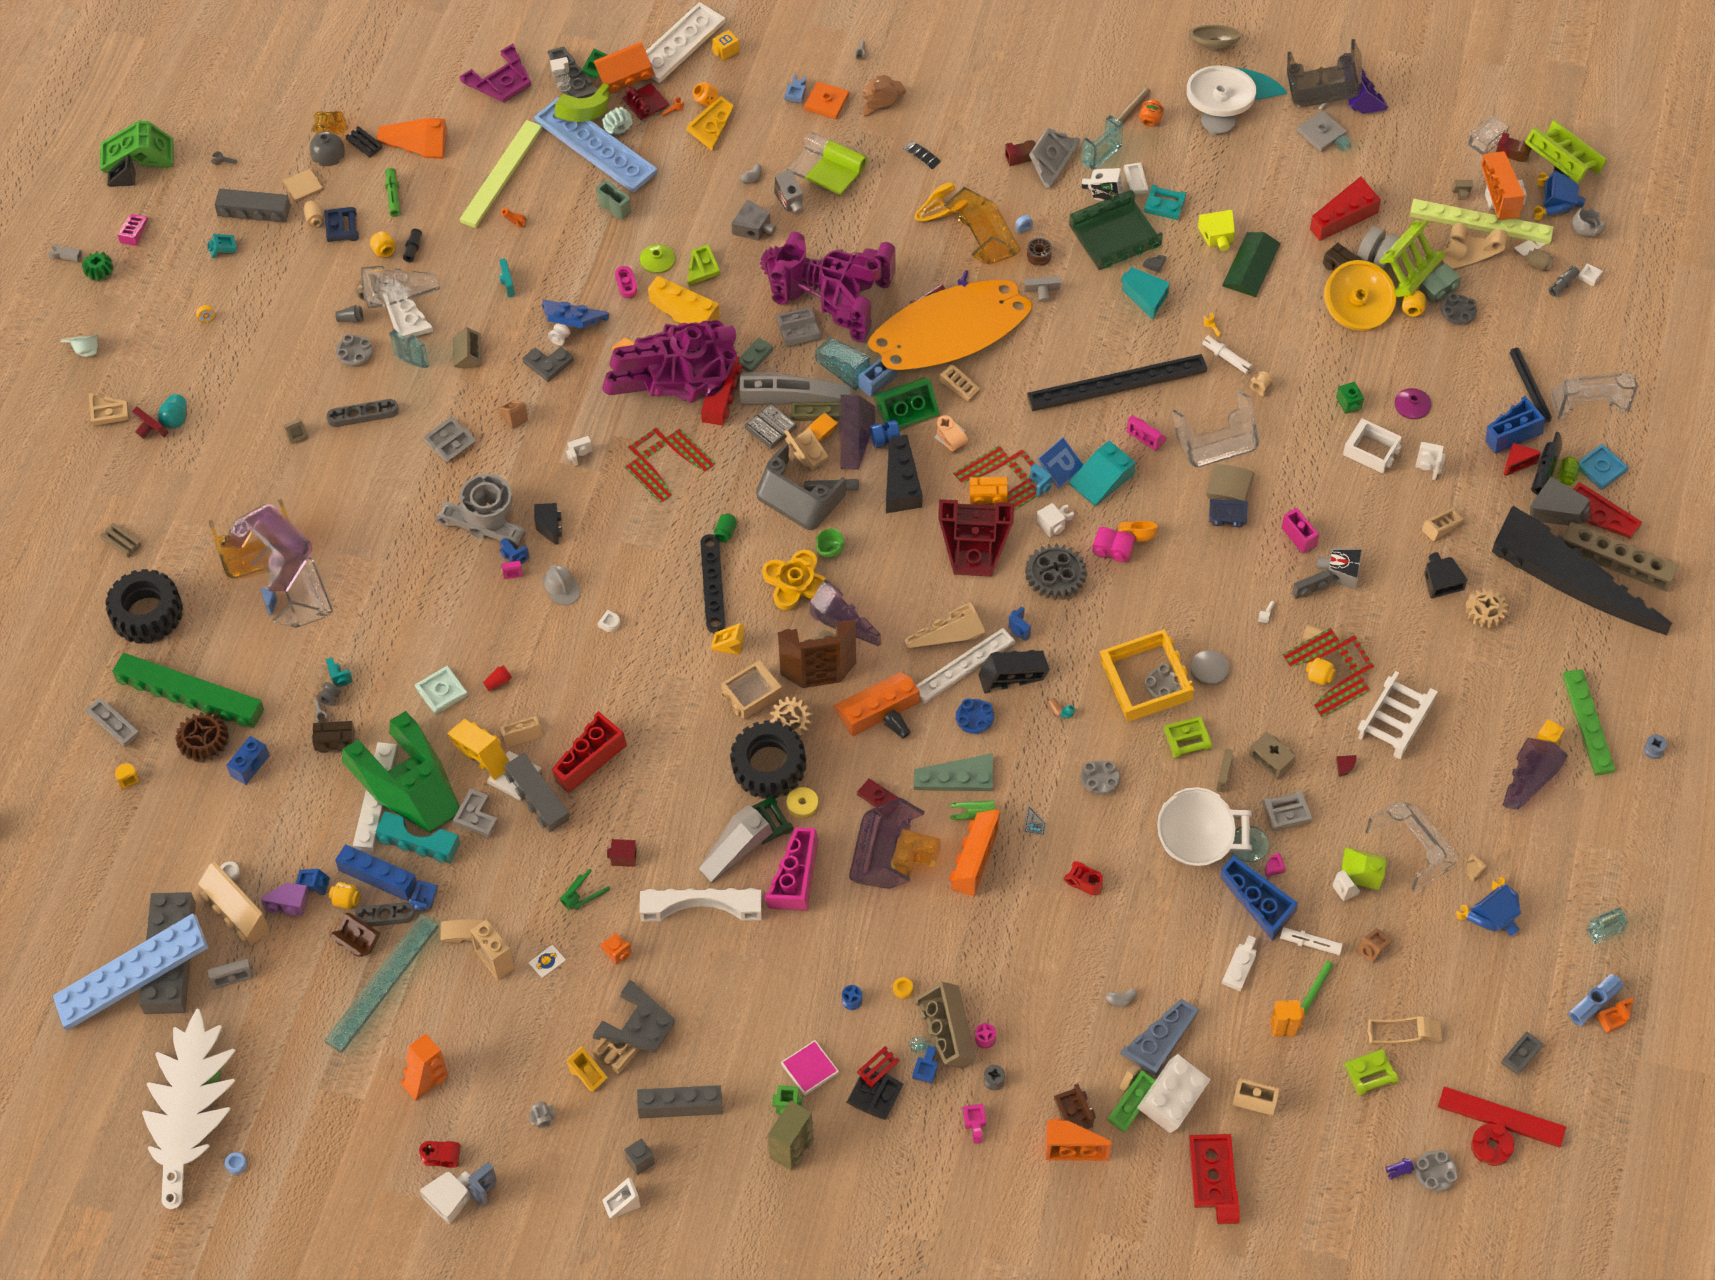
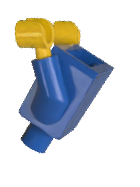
M1557 171L1549 176L1546 173L1539 174L1537 185L1540 187L1545 186L1543 206L1546 209H1543L1541 206L1535 207V220H1541L1544 214L1568 213L1575 206L1580 208L1584 206L1586 199L1578 195L1579 185L1566 174H1561Z
M1503 877L1498 878V884L1492 881L1491 888L1493 891L1470 908L1472 911L1469 912L1466 905H1461V910L1464 913L1456 911L1458 919H1467L1493 932L1504 928L1509 936L1520 930L1514 922V919L1521 914L1519 895L1510 886L1504 884L1505 880Z

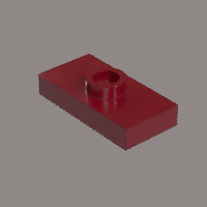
M870 778L857 791V796L888 816L900 803L899 797Z

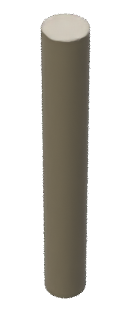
M1144 88L1115 120L1118 125H1121L1150 93L1149 88Z

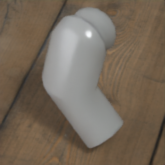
M754 164L752 171L741 174V182H756L759 179L762 166Z
M1132 988L1124 994L1109 992L1106 995V1000L1113 1006L1125 1007L1137 997V993Z

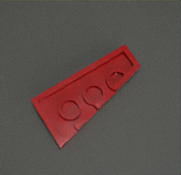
M1578 482L1573 488L1576 492L1590 499V516L1586 523L1630 539L1642 525V521L1581 482Z

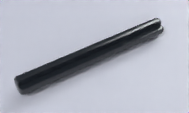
M1518 347L1512 348L1510 350L1511 358L1534 406L1545 418V423L1550 422L1552 419L1551 413Z

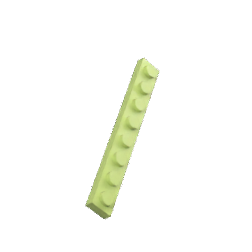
M1413 199L1409 216L1450 225L1461 223L1466 225L1467 228L1490 233L1496 229L1506 231L1510 237L1550 244L1554 226L1518 219L1498 220L1497 216L1493 214Z

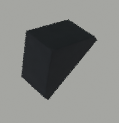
M130 155L124 157L108 172L107 186H135L136 171Z

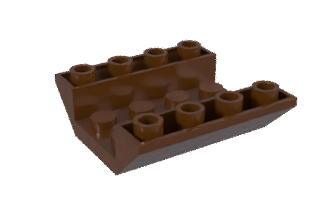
M843 620L836 623V637L827 636L823 639H808L804 642H799L797 629H785L778 632L780 675L801 688L840 683L856 664L855 620Z

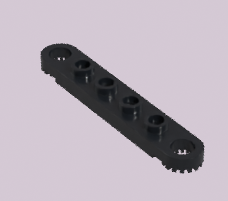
M707 534L700 541L707 630L715 634V632L725 628L720 546L717 536L714 537L713 534ZM710 540L715 543L711 547L705 545ZM713 620H717L721 624L717 627H713L710 623H712Z

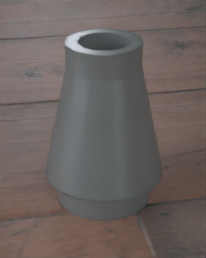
M353 305L336 311L335 317L337 322L359 323L360 320H363V310L361 306Z

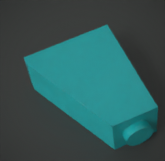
M1131 267L1128 273L1125 272L1122 276V290L1150 318L1154 319L1169 294L1170 282Z

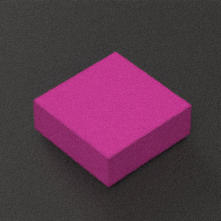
M520 561L501 564L504 579L523 576Z

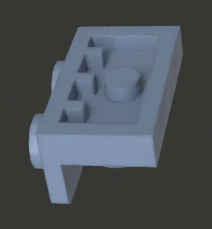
M489 1161L468 1177L472 1198L477 1203L481 1202L484 1206L488 1204L486 1192L493 1189L497 1182L494 1167Z

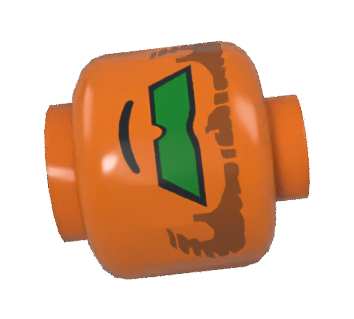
M1151 99L1150 101H1145L1139 114L1142 123L1147 126L1159 124L1164 108L1158 100Z

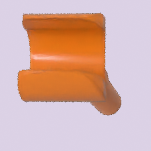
M676 97L674 105L663 111L662 115L665 116L674 110L682 111L684 101L680 103L681 98Z

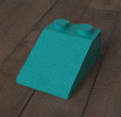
M1108 440L1094 452L1070 480L1069 485L1096 507L1135 474L1136 462Z

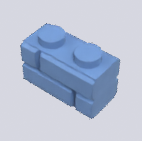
M882 357L859 375L858 387L869 397H872L897 377V370L886 368L881 361Z

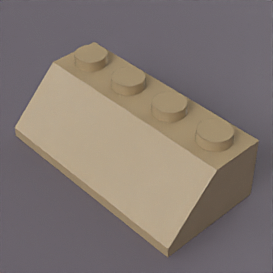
M215 861L211 862L198 884L201 890L199 894L206 903L209 901L212 904L211 907L218 916L222 915L225 918L224 922L230 929L234 928L237 931L236 935L241 942L246 941L252 946L270 932L264 915Z

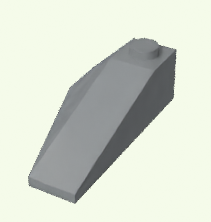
M747 804L731 818L699 867L700 871L713 883L773 833L769 823L756 809Z

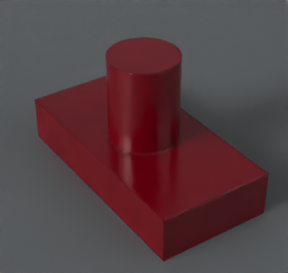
M137 406L132 411L143 422L135 431L141 438L144 439L152 429L164 438L169 433L159 422Z

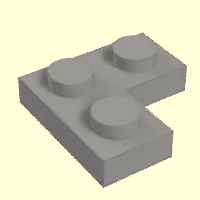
M470 788L453 819V824L489 838L498 822L496 817L482 812L489 800V796Z

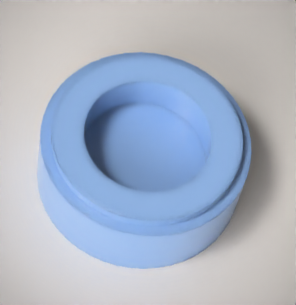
M234 1152L226 1157L225 1167L230 1174L238 1175L246 1169L247 1161L243 1154Z

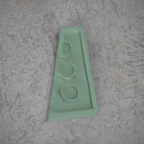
M993 753L914 769V790L993 791Z

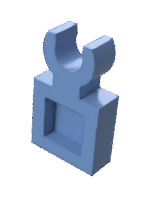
M797 75L793 76V83L788 84L785 100L802 103L806 91V76H803V79L800 81L797 80Z

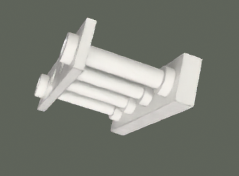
M1395 671L1393 676H1388L1385 681L1384 687L1386 688L1366 721H1361L1358 727L1360 731L1358 739L1362 740L1366 732L1392 744L1393 748H1395L1394 757L1401 759L1434 704L1438 691L1430 688L1427 694L1424 693L1422 695L1398 683L1399 672ZM1392 689H1395L1419 701L1421 705L1419 709H1413L1388 696ZM1385 703L1411 716L1412 720L1410 724L1407 722L1405 724L1381 712V707ZM1377 718L1402 730L1403 736L1395 738L1371 726V724Z

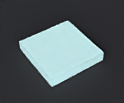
M448 665L415 684L416 690L435 715L468 696V692Z

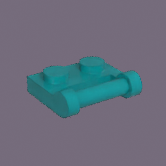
M1152 184L1144 212L1178 220L1187 192L1181 191L1180 193L1159 188L1158 185ZM1156 194H1158V195H1163V196H1167V197H1171V198H1175V199H1179V200H1178V201L1169 200V199L1157 197V196H1155V195H1156Z

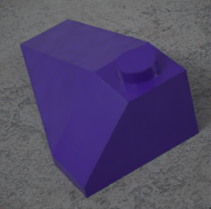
M1345 52L1343 60L1346 96L1350 102L1349 106L1354 111L1358 110L1362 114L1387 110L1389 107L1380 93L1377 94L1373 89L1375 85L1366 77V73L1360 64Z

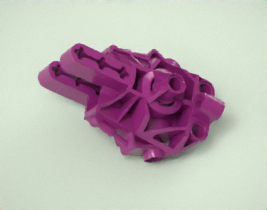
M705 320L701 323L694 322L690 324L681 323L678 326L665 324L663 331L644 338H637L634 345L617 347L613 350L609 363L613 371L606 373L602 390L608 395L648 390L651 396H676L690 403L704 396L715 395L720 390L722 381L726 380L730 375L737 357L733 346L736 340V330L733 325L724 326L718 320L708 322Z

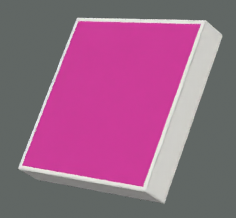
M815 1040L781 1062L782 1067L804 1096L839 1074L837 1068Z

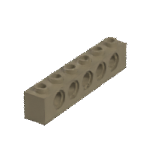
M1570 522L1563 537L1565 539L1564 543L1571 549L1577 548L1584 559L1589 558L1596 564L1666 592L1678 568V564L1671 560L1663 559L1653 553L1638 549L1636 546L1628 545L1616 538H1611L1598 531L1588 529L1581 524Z

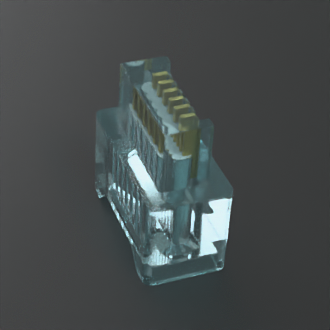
M1621 907L1590 920L1586 931L1594 944L1613 935L1624 933L1628 921Z

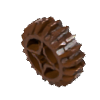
M200 712L196 716L193 713L191 719L186 717V723L180 722L181 728H177V735H175L176 745L181 754L185 755L188 760L193 758L197 762L200 758L204 763L205 758H209L212 761V756L219 757L218 751H224V746L228 745L229 733L227 725L216 714L212 716L210 712L206 715Z

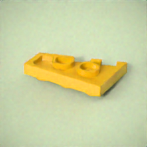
M719 96L717 100L687 125L686 131L713 150L733 111L734 105L722 96Z

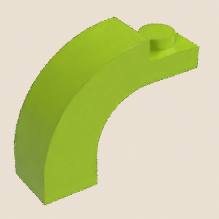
M603 83L597 92L588 98H575L563 93L555 103V117L572 122H585L602 116L607 111L610 99L609 85Z

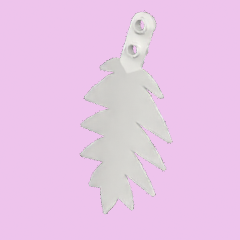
M196 1009L186 1032L181 1031L177 1027L173 1028V1041L178 1060L159 1052L155 1054L160 1068L172 1087L150 1082L147 1083V1086L160 1108L167 1115L145 1110L142 1112L150 1133L157 1145L162 1149L160 1150L152 1146L148 1147L152 1157L163 1165L162 1203L168 1209H175L182 1204L184 1164L200 1157L210 1145L194 1147L209 1135L231 1110L230 1107L200 1113L225 1093L235 1082V1079L203 1085L227 1063L236 1051L231 1049L204 1059L217 1041L222 1026L218 1025L205 1032L200 1009ZM174 1173L175 1178L171 1181L170 1176ZM172 1194L174 1196V1199L172 1202H169V1198Z

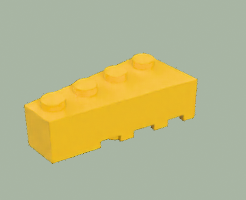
M657 276L648 287L649 301L665 314L668 313L672 316L673 320L677 323H701L705 320L707 322L718 320L720 317L719 303L660 276Z

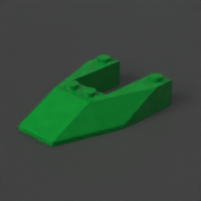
M404 711L390 720L389 734L407 752L410 758L387 771L358 739L343 748L342 763L378 803L431 833L452 820L460 806L439 757L418 723L407 711Z

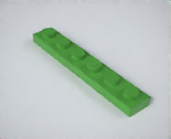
M1583 669L1565 671L1562 676L1594 775L1614 773L1615 767Z

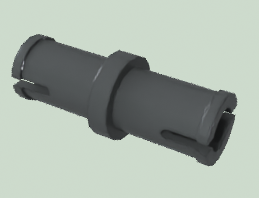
M1570 266L1548 289L1549 293L1557 297L1579 275V269L1576 266Z

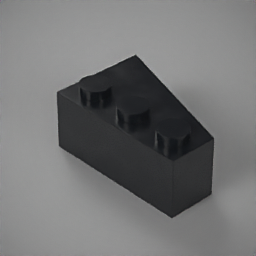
M1043 650L994 652L989 655L978 676L984 694L990 693V689L1001 687L1002 690L1008 689V685L1019 683L1021 686L1042 681L1050 669Z

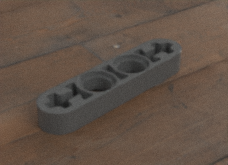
M386 399L331 409L327 413V420L330 426L340 427L392 418L398 414L399 408L395 400ZM369 409L377 410L374 414L367 413ZM351 412L359 413L356 417L349 416Z

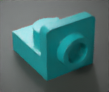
M213 234L207 244L211 258H216L218 252L235 253L237 247L234 235Z
M333 657L325 659L334 685L337 687L345 686L352 682L349 669L341 671L339 663L335 664Z

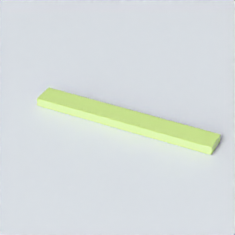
M528 120L525 121L461 216L460 223L473 228L478 226L542 131V125Z

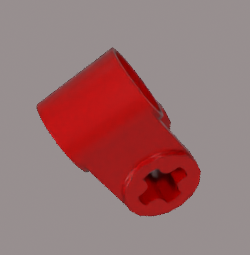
M1078 861L1072 863V869L1063 878L1071 887L1078 888L1089 895H1098L1103 889L1102 874Z
M425 1141L419 1147L421 1161L426 1166L458 1167L461 1145L454 1141Z

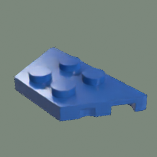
M545 299L542 301V308H545L544 313L549 322L585 328L589 325L597 324L599 319L605 321L609 319V312L590 309L585 305L575 306L569 302H555Z

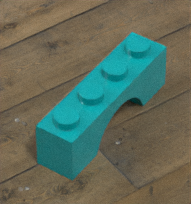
M387 811L384 812L376 829L377 838L382 844H391L403 851L410 850L421 857L428 856L434 858V860L440 863L447 862L451 864L460 846L458 834L442 829L427 837L413 836L406 830L405 821L402 816Z

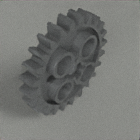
M1058 543L1055 544L1054 548L1048 544V549L1041 546L1040 552L1034 550V555H1030L1029 560L1026 561L1025 573L1026 580H1029L1028 585L1033 586L1034 592L1039 590V596L1045 593L1046 599L1050 595H1053L1054 600H1056L1059 595L1061 599H1064V594H1067L1069 597H1071L1072 592L1077 594L1078 588H1082L1087 574L1086 563H1083V557H1078V551L1072 553V547L1066 550L1065 544L1059 548Z

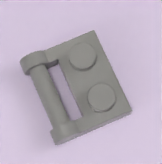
M1301 790L1282 797L1262 799L1263 807L1267 812L1273 831L1312 821ZM1297 802V804L1273 809L1274 806Z

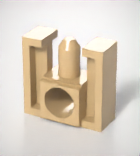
M603 1038L592 1051L593 1056L600 1061L601 1056L609 1048L610 1052L605 1056L604 1063L610 1064L618 1056L619 1059L611 1066L614 1072L620 1074L639 1052V1049L630 1047V1044L623 1042L618 1043L624 1044L623 1048H616L615 1046L618 1044L610 1043L611 1040Z

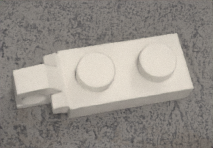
M1248 935L1245 944H1239L1222 980L1223 985L1241 992L1256 957L1257 950L1253 949L1256 938Z

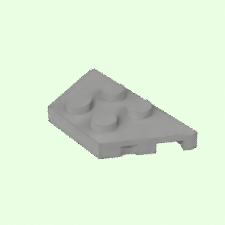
M1050 128L1043 132L1029 154L1046 189L1051 187L1080 142V139L1077 137L1073 139L1067 137L1065 133H1058Z

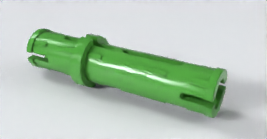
M388 168L385 171L387 181L385 188L388 190L389 214L392 217H397L401 214L398 195L399 182L397 181L396 169Z

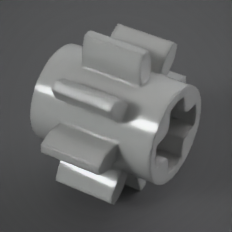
M539 1102L533 1105L531 1108L532 1112H529L532 1125L537 1124L538 1128L550 1126L553 1123L552 1119L556 1117L552 1105L547 1106L546 1102Z

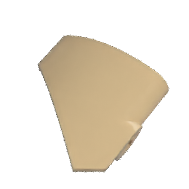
M1456 223L1452 226L1450 238L1444 246L1443 253L1445 257L1441 262L1443 265L1447 263L1452 269H1457L1488 259L1504 251L1508 234L1504 230L1496 229L1486 238L1471 237L1467 235L1468 228L1466 225Z

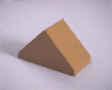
M512 400L498 408L499 413L512 429L528 421L524 402Z

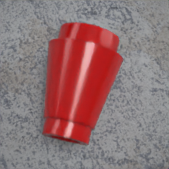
M504 665L498 666L482 683L488 691H491L509 683L512 676Z

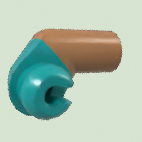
M1052 698L1047 702L1057 717L1071 718L1075 713L1074 706L1067 705L1062 707L1056 698Z

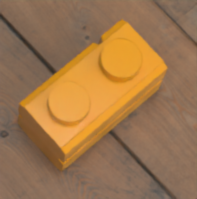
M1007 477L970 478V504L996 505V502L1008 503Z
M1286 1000L1276 1001L1271 1016V1028L1274 1037H1283L1284 1035L1296 1036L1298 1028H1302V1020L1305 1018L1304 1007H1300L1298 1000H1289L1288 1002Z

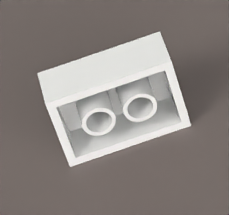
M1177 1054L1166 1064L1137 1108L1166 1131L1172 1133L1180 1126L1211 1079Z

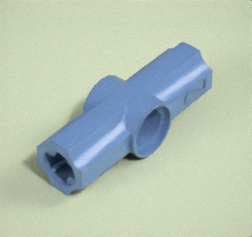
M1610 974L1596 988L1591 989L1589 994L1569 1012L1568 1015L1576 1025L1583 1026L1623 989L1624 985L1621 979L1616 975ZM1592 998H1597L1600 1002H1595Z

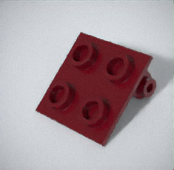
M652 83L638 90L628 87L626 89V96L622 98L640 120L670 105Z

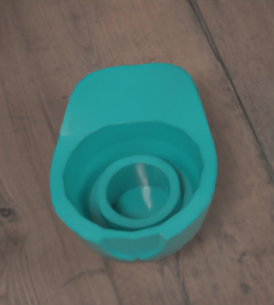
M172 394L162 403L158 410V422L163 427L178 428L184 424L187 409L185 398L180 394Z

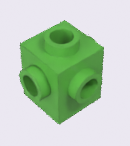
M788 1085L777 1086V1094H773L772 1107H776V1115H781L790 1100L802 1106L803 1096H799L798 1087Z

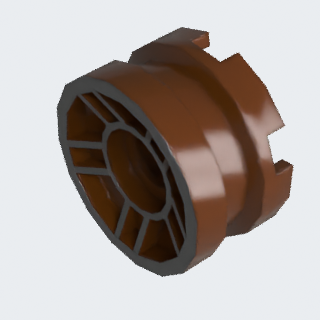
M1044 238L1032 239L1027 246L1028 261L1033 265L1040 264V266L1050 262L1052 255L1051 243Z

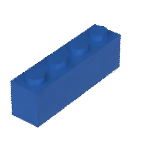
M347 844L344 845L335 859L338 871L405 901H409L415 891L417 884L415 874Z

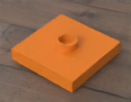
M817 81L804 105V110L837 119L849 96V91Z

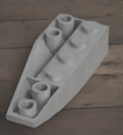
M741 372L740 400L741 404H791V402L850 403V386L780 372Z

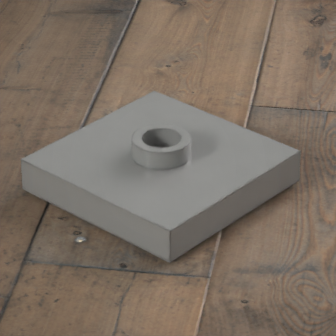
M1321 111L1297 128V132L1320 152L1344 137L1347 132L1324 111Z

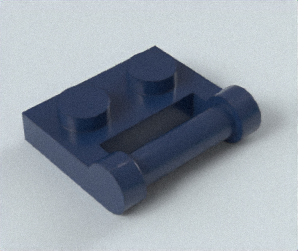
M355 207L324 210L327 242L348 239L356 241L359 239V232L356 228L355 216L357 215V210ZM343 216L348 217L350 231H344Z

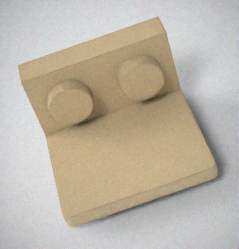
M810 428L795 438L788 430L784 431L787 435L785 438L786 442L793 449L794 454L804 467L808 466L813 471L830 459Z

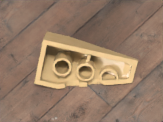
M970 602L948 613L949 618L936 620L932 628H923L906 638L905 643L908 648L977 639L982 636L985 630Z

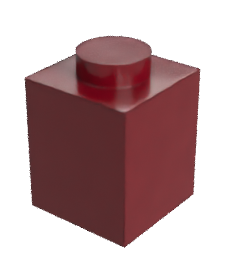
M612 839L611 846L607 847V858H610L611 866L635 867L637 854L636 840Z

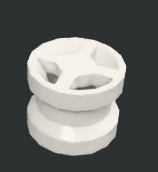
M556 323L553 327L554 330L549 332L548 338L554 344L561 346L564 344L565 338L570 336L571 332L566 325Z

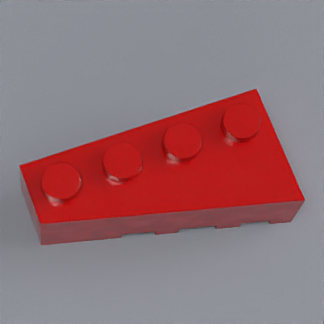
M599 711L594 715L593 721L586 725L582 735L574 740L571 749L566 751L552 768L556 783L567 793L574 790L627 746L624 732Z

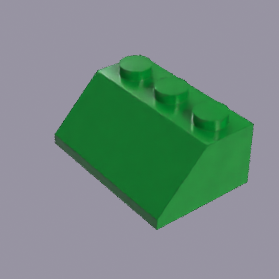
M924 377L873 395L884 424L886 421L896 420L899 429L940 414L931 382Z

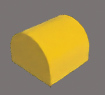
M121 764L115 770V776L121 789H125L140 781L131 764Z

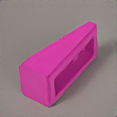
M130 214L118 234L120 243L137 246L148 221V216Z

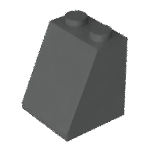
M1550 477L1531 504L1530 516L1540 522L1567 526L1570 525V522L1576 524L1585 523L1590 516V499Z

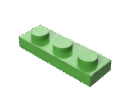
M1141 1070L1111 1112L1107 1121L1124 1133L1140 1111L1137 1108L1156 1080Z

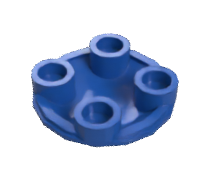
M964 699L956 711L958 726L970 734L986 731L994 721L992 705L981 699Z

